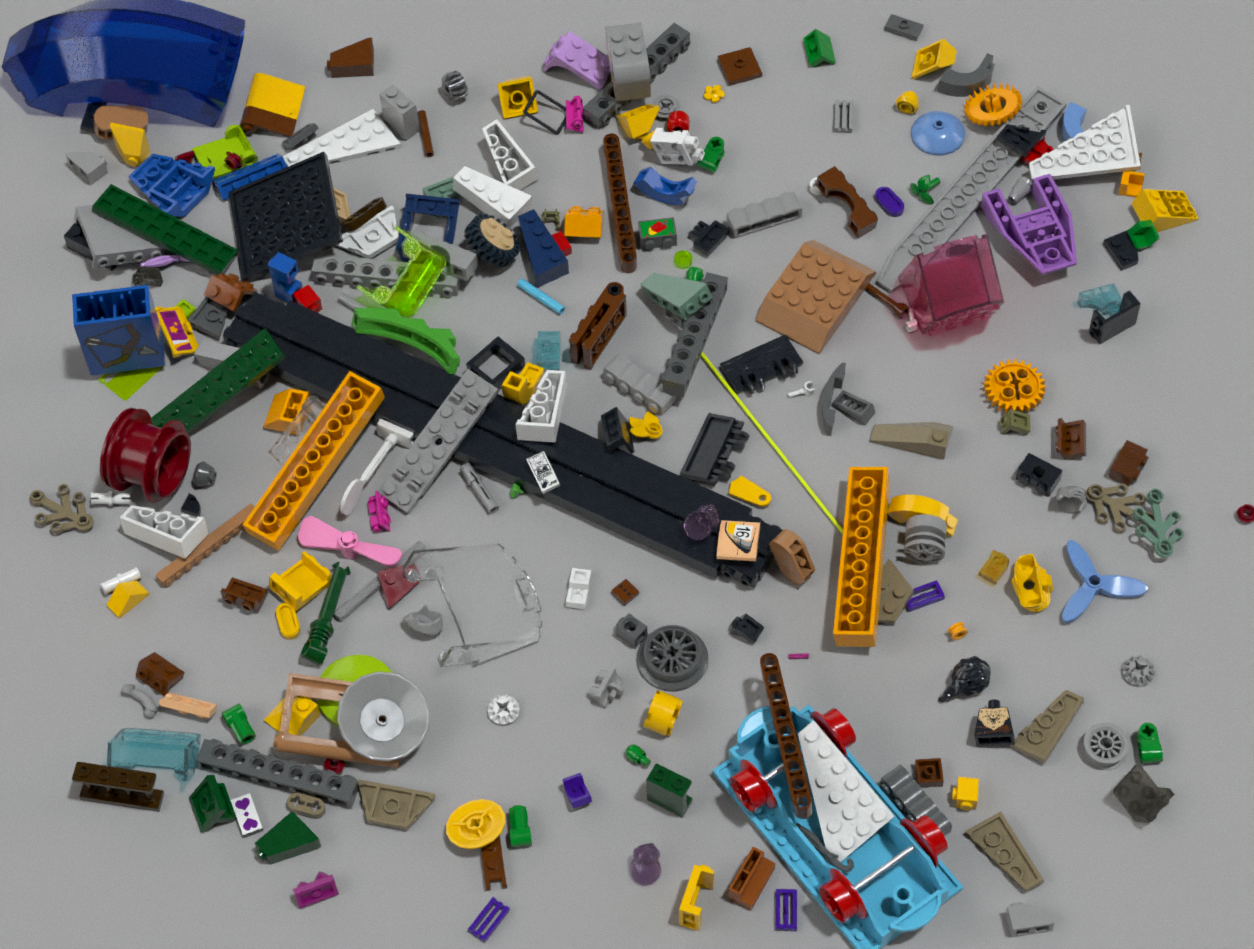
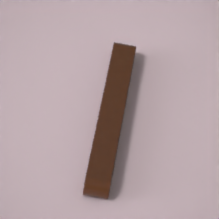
M610 133L605 135L603 145L620 267L625 273H633L637 269V254L620 140L616 134Z
M766 653L760 658L761 675L795 816L800 819H806L812 814V799L777 656L773 653Z

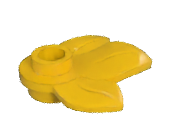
M647 411L644 419L629 417V425L632 428L630 433L634 436L649 437L651 439H658L662 436L663 430L659 424V419L651 412Z

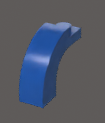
M648 167L639 172L633 184L652 199L666 204L680 205L684 204L687 197L694 192L697 180L690 177L682 181H671L661 176L652 167Z

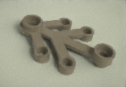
M1123 483L1108 488H1103L1099 484L1089 486L1086 490V496L1089 501L1095 504L1098 513L1097 522L1101 525L1108 523L1109 514L1105 512L1103 503L1110 507L1115 522L1114 531L1117 534H1123L1126 530V524L1123 522L1120 512L1134 519L1132 517L1134 510L1126 505L1133 503L1136 506L1143 505L1145 501L1144 494L1136 493L1132 496H1126L1128 487ZM1117 494L1121 498L1113 499L1109 495ZM1145 512L1152 520H1154L1153 514L1151 512ZM1142 520L1138 521L1139 525L1143 524L1147 526Z
M61 484L57 489L63 506L46 498L45 494L40 490H34L30 494L29 498L34 507L44 505L57 512L49 515L44 513L36 514L35 521L37 525L44 526L46 523L52 522L50 528L54 534H60L62 531L75 528L82 532L92 529L94 520L90 514L86 513V498L82 492H77L73 495V500L78 507V514L71 509L70 489L67 484ZM67 518L72 520L70 522L61 524V522L58 521Z

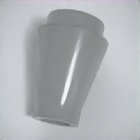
M1026 177L1018 179L1008 199L1012 203L1017 204L1019 200L1032 191V182Z

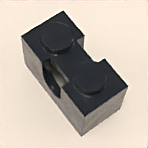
M1028 453L1017 469L1016 480L1023 485L1030 484L1035 487L1038 493L1050 497L1061 480L1063 470Z

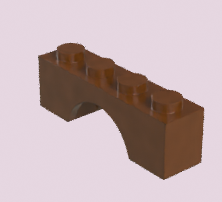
M834 166L817 176L816 187L825 198H838L849 205L852 214L849 217L848 227L857 238L876 228L878 221L876 213L871 211L864 198L856 193L855 187L848 183L842 171H839Z

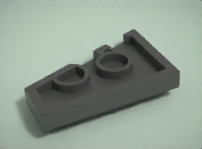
M205 297L188 319V322L192 327L220 340L229 309Z

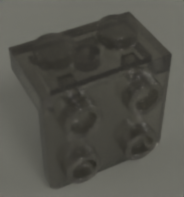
M1135 765L1113 790V794L1132 819L1144 823H1150L1155 820L1160 810L1167 806L1170 802L1169 800L1174 796L1170 788L1157 787L1141 765Z

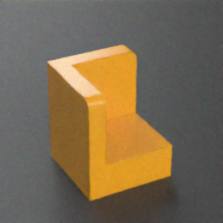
M1123 171L1118 195L1136 198L1142 190L1145 174Z

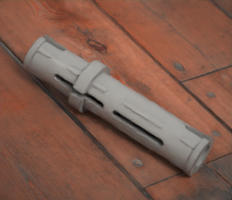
M470 463L462 465L460 471L467 479L468 486L473 488L488 510V513L493 514L498 511L499 505L483 484L481 476L476 474Z

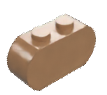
M101 106L94 114V131L103 140H114L110 123L141 128L147 133L148 114L140 106Z
M784 529L769 543L781 573L792 583L802 585L815 572L816 569L803 540L794 532Z

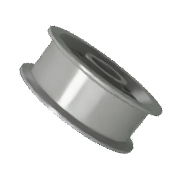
M1095 724L1085 734L1082 744L1083 756L1091 766L1097 769H1115L1126 758L1129 748L1128 737L1120 727L1114 724ZM1105 744L1108 745L1110 748L1106 749L1103 748L1101 745Z

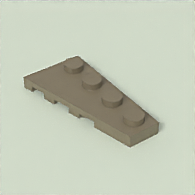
M1065 690L1048 706L1044 713H1040L1030 726H1026L1021 731V734L1015 739V745H1009V747L1045 764L1084 703V698Z

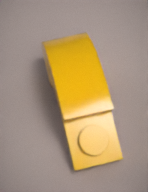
M527 362L520 375L510 371L502 384L503 396L521 404L527 403L536 392V386L544 374V368Z
M899 495L891 498L887 515L899 524L906 522L915 515L927 514L940 517L947 524L946 537L953 536L958 519L948 513L950 509L948 506L925 496Z

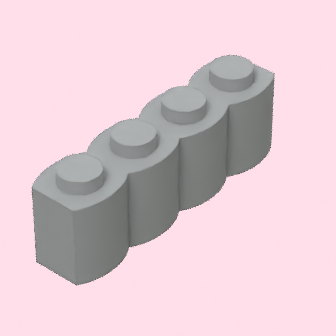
M786 192L779 197L766 198L761 203H750L744 208H734L727 213L726 221L734 238H738L751 232L764 230L767 227H774L784 222L794 221L802 217V207L794 192Z
M617 354L603 368L604 378L607 382L618 385L623 393L633 395L638 403L648 405V408L653 413L663 415L676 401V395L662 392L663 384L657 378L646 373L642 368L631 363L620 354Z

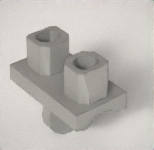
M610 667L608 671L600 670L597 676V680L601 683L600 686H591L588 692L590 697L598 701L600 706L604 708L607 707L610 700L614 699L616 695L622 696L624 693V689L621 687L623 682L621 681L622 678L616 673V668Z

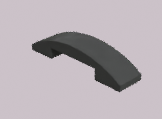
M841 363L834 370L824 391L822 420L825 431L829 436L832 435L836 411L830 409L834 388L842 389L846 363Z

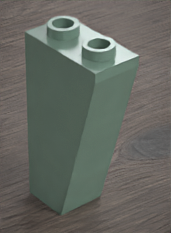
M657 273L651 274L640 284L647 298L684 320H687L713 298L707 284L703 282Z

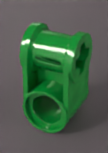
M712 137L704 149L703 159L697 162L698 167L713 173L716 172L725 154L724 141L720 137Z
M1143 723L1136 736L1141 764L1162 762L1163 751L1157 728L1152 723Z

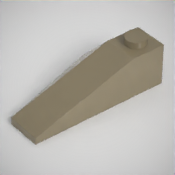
M937 422L877 424L873 427L870 442L944 459L953 426Z

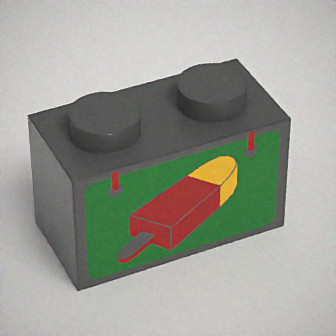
M674 217L638 221L641 250L677 246Z

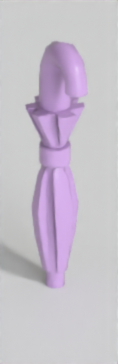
M175 254L173 256H158L140 263L141 268L160 267L168 265L173 261L189 262V260Z

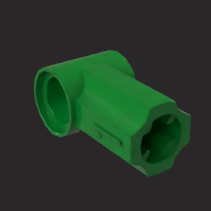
M240 703L221 712L227 726L232 728L241 745L253 741L256 734L250 726L246 713Z
M515 805L509 808L511 848L532 845L526 806Z

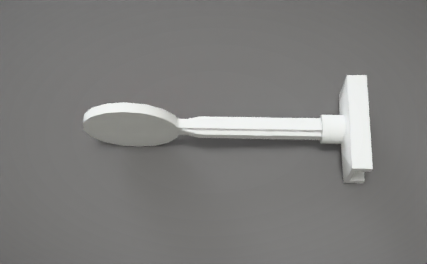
M383 419L379 420L377 423L378 436L385 438L384 444L362 474L361 479H355L349 484L342 498L341 514L349 515L355 509L361 497L364 484L371 478L389 450L396 443L408 449L414 443L411 441L414 436L413 432Z

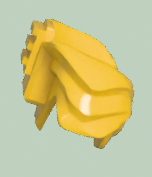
M1033 554L1021 555L1014 566L1012 585L1019 598L1020 605L1031 612H1039L1048 607L1051 601L1050 592L1054 591L1051 575L1047 574L1046 570L1039 566ZM1027 581H1032L1035 584L1034 588L1030 590L1025 589L1023 585Z

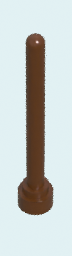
M868 283L865 290L891 307L895 316L902 319V313H908L910 307L904 303H896Z

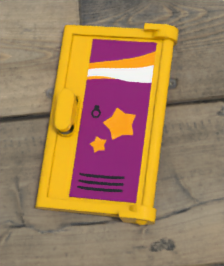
M155 307L173 358L194 354L199 345L182 307Z

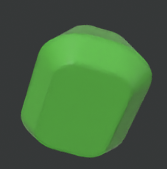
M516 483L510 489V496L512 498L518 497L519 493H524V490H520V486Z

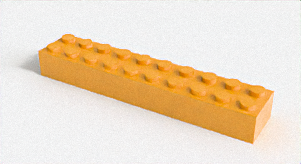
M349 371L243 523L247 534L278 551L281 549L384 400L385 396L381 387Z
M849 467L833 630L836 646L876 647L890 491L888 467Z

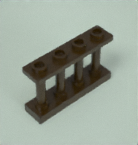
M85 762L76 763L72 780L73 782L83 783L79 796L80 800L160 812L164 791L153 789L157 777L155 773Z

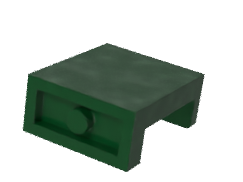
M655 764L646 779L647 800L683 818L692 803V797L687 795L692 781L659 764Z

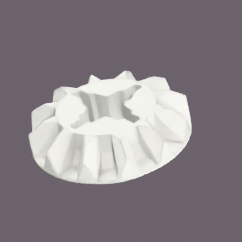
M507 694L503 696L497 695L496 698L491 699L488 705V715L497 724L505 725L512 723L519 715V703L514 697H510ZM507 705L508 712L504 710L500 712L499 706L504 707Z

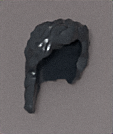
M976 656L961 659L954 666L951 674V684L938 700L945 702L960 693L967 696L981 693L990 683L991 668L989 664Z

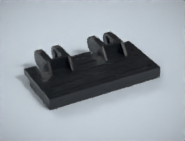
M785 334L720 363V369L737 394L744 391L743 385L750 394L755 393V388L751 381L755 380L758 387L764 389V381L777 376L776 370L783 379L788 378V373L784 366L787 365L793 374H797V366L802 365L803 360Z
M708 413L680 472L681 477L711 484H717L718 480H730L731 475L727 471H734L736 465L726 460H728L733 449H744L745 444L739 440L746 441L750 437L747 432L741 431L744 421L736 420L734 417Z

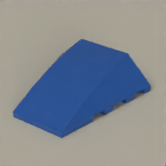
M152 153L128 177L160 210L172 216L185 217L209 193L215 167L208 166L207 168L199 163L189 164L181 159L175 161L172 157Z

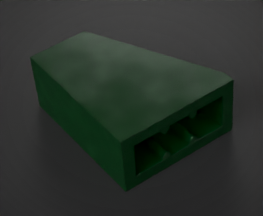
M292 811L255 842L257 849L255 853L262 861L266 860L271 865L317 850L321 847L319 838Z

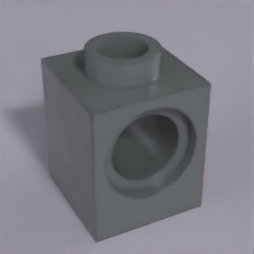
M630 613L625 618L622 617L616 624L617 636L634 649L648 635L647 626ZM632 628L634 631L629 632L627 629Z

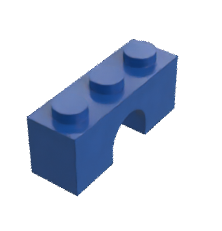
M278 252L268 263L275 297L287 303L289 300L295 302L293 293L303 288L302 282L295 279L299 272L298 263L296 260Z

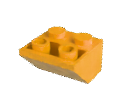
M571 206V209H568L565 213L564 236L601 238L604 210H600V207L582 209L581 206Z
M290 388L275 394L263 427L300 435L311 405L309 393Z

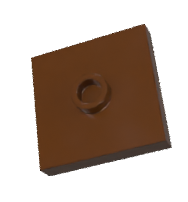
M751 47L718 56V62L729 86L762 77V71Z

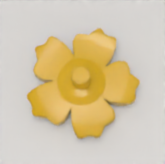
M708 85L703 96L704 99L717 103L720 99L724 98L725 93L719 85H714L713 88Z

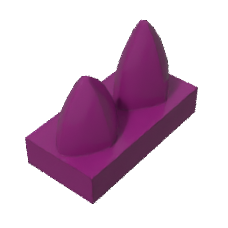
M321 871L318 872L315 881L310 883L300 881L297 887L293 889L299 909L339 894L333 875H328Z

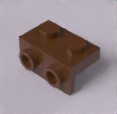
M1058 418V426L1055 427L1058 436V442L1055 443L1057 453H1060L1064 460L1086 456V422L1084 419L1065 423L1062 418Z
M233 577L226 589L222 588L220 591L222 599L227 604H236L247 611L253 610L259 612L268 594L266 588Z
M153 652L139 661L136 677L165 696L169 693L170 686L183 679L185 672L156 652Z

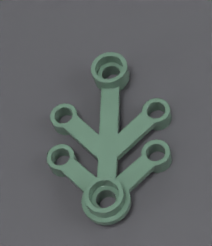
M1153 488L1147 494L1146 500L1152 507L1154 520L1140 507L1132 512V517L1137 521L1142 520L1157 534V538L1143 524H1140L1135 529V534L1140 538L1145 537L1152 543L1154 551L1158 556L1168 558L1173 553V544L1184 536V532L1180 528H1175L1170 533L1168 539L1165 537V532L1173 524H1176L1181 519V516L1177 511H1172L1163 523L1159 504L1164 499V494L1161 490Z

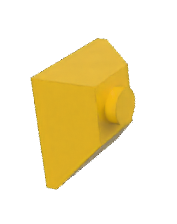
M944 38L917 50L911 78L916 79L952 66L955 63L957 50Z
M528 75L497 83L503 119L525 115L523 110L535 92L532 77ZM536 97L527 110L529 114L538 112Z
M647 103L616 117L628 137L635 140L641 139L645 136V133L650 131L659 111V106Z
M110 123L115 146L125 163L133 167H139L148 158L150 153L145 130Z
M295 697L288 732L292 735L302 736L320 717L318 705L309 698ZM285 698L264 719V722L277 732L280 731Z

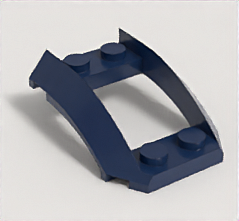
M406 193L401 230L396 245L402 262L442 266L446 260L438 257L426 258L420 262L403 257L401 244L413 229L415 214L448 217L444 242L453 244L460 199Z

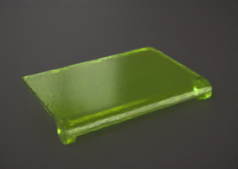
M164 366L122 371L108 383L104 379L110 373L104 374L98 380L126 401Z

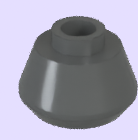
M202 461L195 467L193 482L197 487L209 486L215 482L217 472L214 467Z

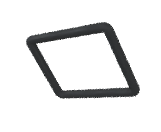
M536 90L524 108L523 113L554 134H559L566 123V116L556 131L529 114L527 110L537 94L566 111V107L543 92Z

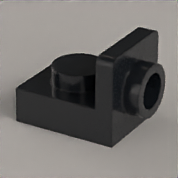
M746 613L740 617L737 616L732 621V629L729 633L732 635L738 633L749 643L754 644L765 627Z

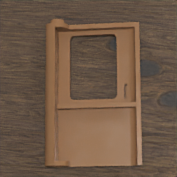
M289 673L279 735H275L273 747H277V751L398 768L399 759L390 762L370 760L356 753L345 740L334 741L290 734L288 730L295 697L340 702L345 690L353 682ZM379 718L381 723L386 722L385 718Z

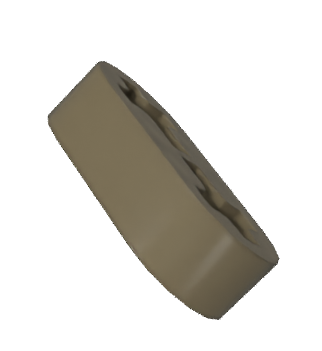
M293 793L287 799L289 810L295 814L313 819H319L325 814L324 802L319 798L301 793ZM297 800H300L301 804H297V806L294 807L293 802H297ZM316 805H319L320 810L317 809L316 812H313L311 807L315 808Z

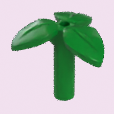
M925 175L917 181L918 186L915 183L910 184L912 193L915 196L920 194L921 201L926 204L934 203L933 198L927 191L940 184L938 177L930 181V175Z

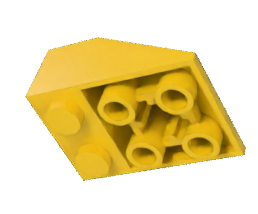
M1143 189L1131 203L1140 221L1151 220L1157 232L1199 219L1184 191Z

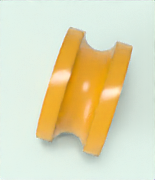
M963 622L955 623L948 629V633L952 634V640H959L968 633V630L964 628Z

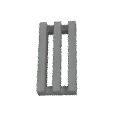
M836 100L834 132L852 133L853 101L850 100V103H847L846 100H843V102ZM839 107H842V128H838ZM846 107L849 108V128H845Z

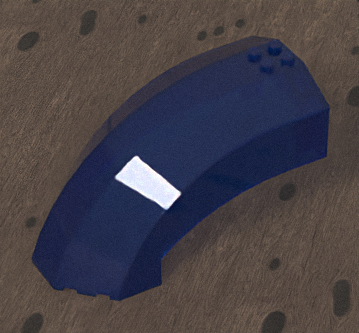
M93 0L37 20L20 29L9 38L1 67L11 77V82L17 91L22 93L25 98L24 101L28 106L63 117L68 104L104 102L158 110L214 128L227 104L244 40L245 20L182 0Z

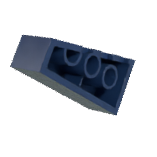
M532 209L519 215V231L536 287L539 288L569 274L567 258L536 211Z

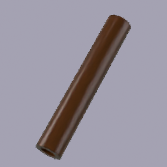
M420 110L417 112L425 156L432 157L434 151L426 111Z

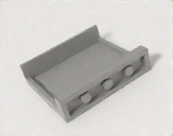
M93 205L76 207L74 221L75 224L81 225L93 256V268L147 261L158 256H164V247L92 211Z

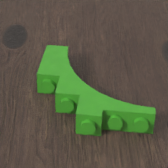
M354 309L351 324L356 333L388 337L412 345L436 359L448 374H456L457 367L460 365V357L454 349L456 338L450 329L429 328L424 319L403 318L398 309Z

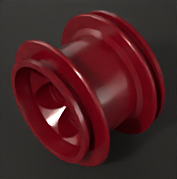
M128 408L124 410L111 425L102 447L100 457V476L102 482L117 492L125 491L133 484L142 486L143 494L150 503H157L171 496L181 484L190 461L191 440L184 424L179 420H172L160 428L153 425L151 416L145 409Z

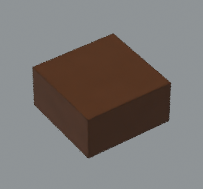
M941 758L916 759V781L920 787H943L944 779Z

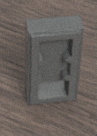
M891 14L884 30L917 41L923 30V24Z
M309 123L284 140L282 144L284 148H292L298 143L302 144L308 140L309 135L319 128L316 123Z

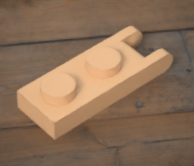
M167 693L165 698L159 700V704L163 707L178 710L182 714H195L202 719L210 718L217 710V704L174 693Z

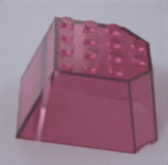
M987 234L982 235V238L972 235L934 247V252L925 256L923 253H920L913 258L898 276L922 335L928 334L932 336L938 334L942 329H946V331L955 329L957 325L962 323L963 326L974 323V320L979 318L981 321L989 319L1004 304Z

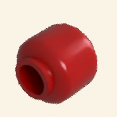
M683 111L670 113L667 119V131L682 132L683 130H688L689 132L690 118L688 114Z

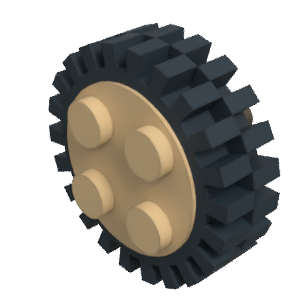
M477 214L464 230V236L467 238V244H471L469 246L471 250H476L474 253L477 254V262L481 259L484 261L486 258L488 264L493 262V265L496 267L498 265L499 267H506L520 252L519 240H516L517 236L512 233L511 228H506L507 225L505 223L501 224V220L498 218L495 220L492 215L489 217L488 214Z

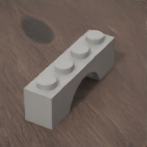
M413 229L401 244L403 257L416 262L430 257L442 258L450 264L451 275L468 281L478 266L477 254L472 251L462 249L454 244H449L439 238L428 236L423 232Z

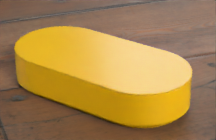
M286 602L281 603L276 608V616L281 634L285 639H295L301 632L296 611Z

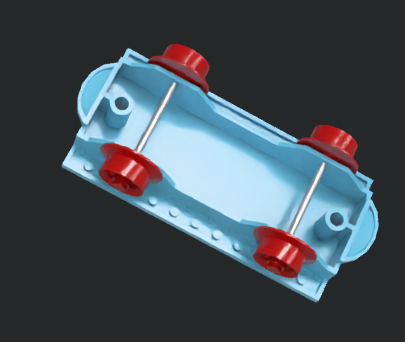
M810 705L801 711H798L795 706L790 708L812 799V814L806 819L797 818L793 811L769 706L753 711L742 721L738 729L737 745L729 749V759L712 770V774L855 949H881L902 933L915 931L927 925L937 915L941 905L963 890L961 883L938 857L948 849V844L935 822L926 815H922L914 822L906 819L847 750L849 746L856 742V735L850 723L840 711L832 708L821 715L815 712ZM813 720L895 815L893 819L841 862L847 866V860L849 858L853 860L854 868L848 873H843L841 870L828 864L824 856L814 848L796 826V823H799L813 832L825 847L798 733Z

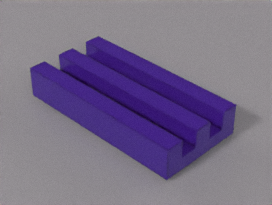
M937 580L913 589V595L936 587L933 591L911 598L906 605L908 612L945 599V595Z
M776 889V931H797V889ZM780 894H784V924H780ZM789 894H793V924H789Z
M492 897L468 928V932L486 942L509 913L510 908ZM495 905V908L492 910V912L488 915V917L485 919V921L481 924V926H480V927L478 928V930L476 931L475 929L479 926V924L482 922V920L486 917V915L489 913V911H490V910L493 908V906ZM501 909L502 912L492 923V925L489 927L486 933L482 935L481 933L483 932V930L487 927V925L491 922L493 917Z

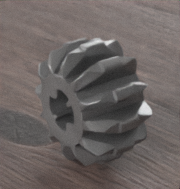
M456 70L450 71L442 77V86L450 100L454 102L460 101L468 95V87L460 72Z

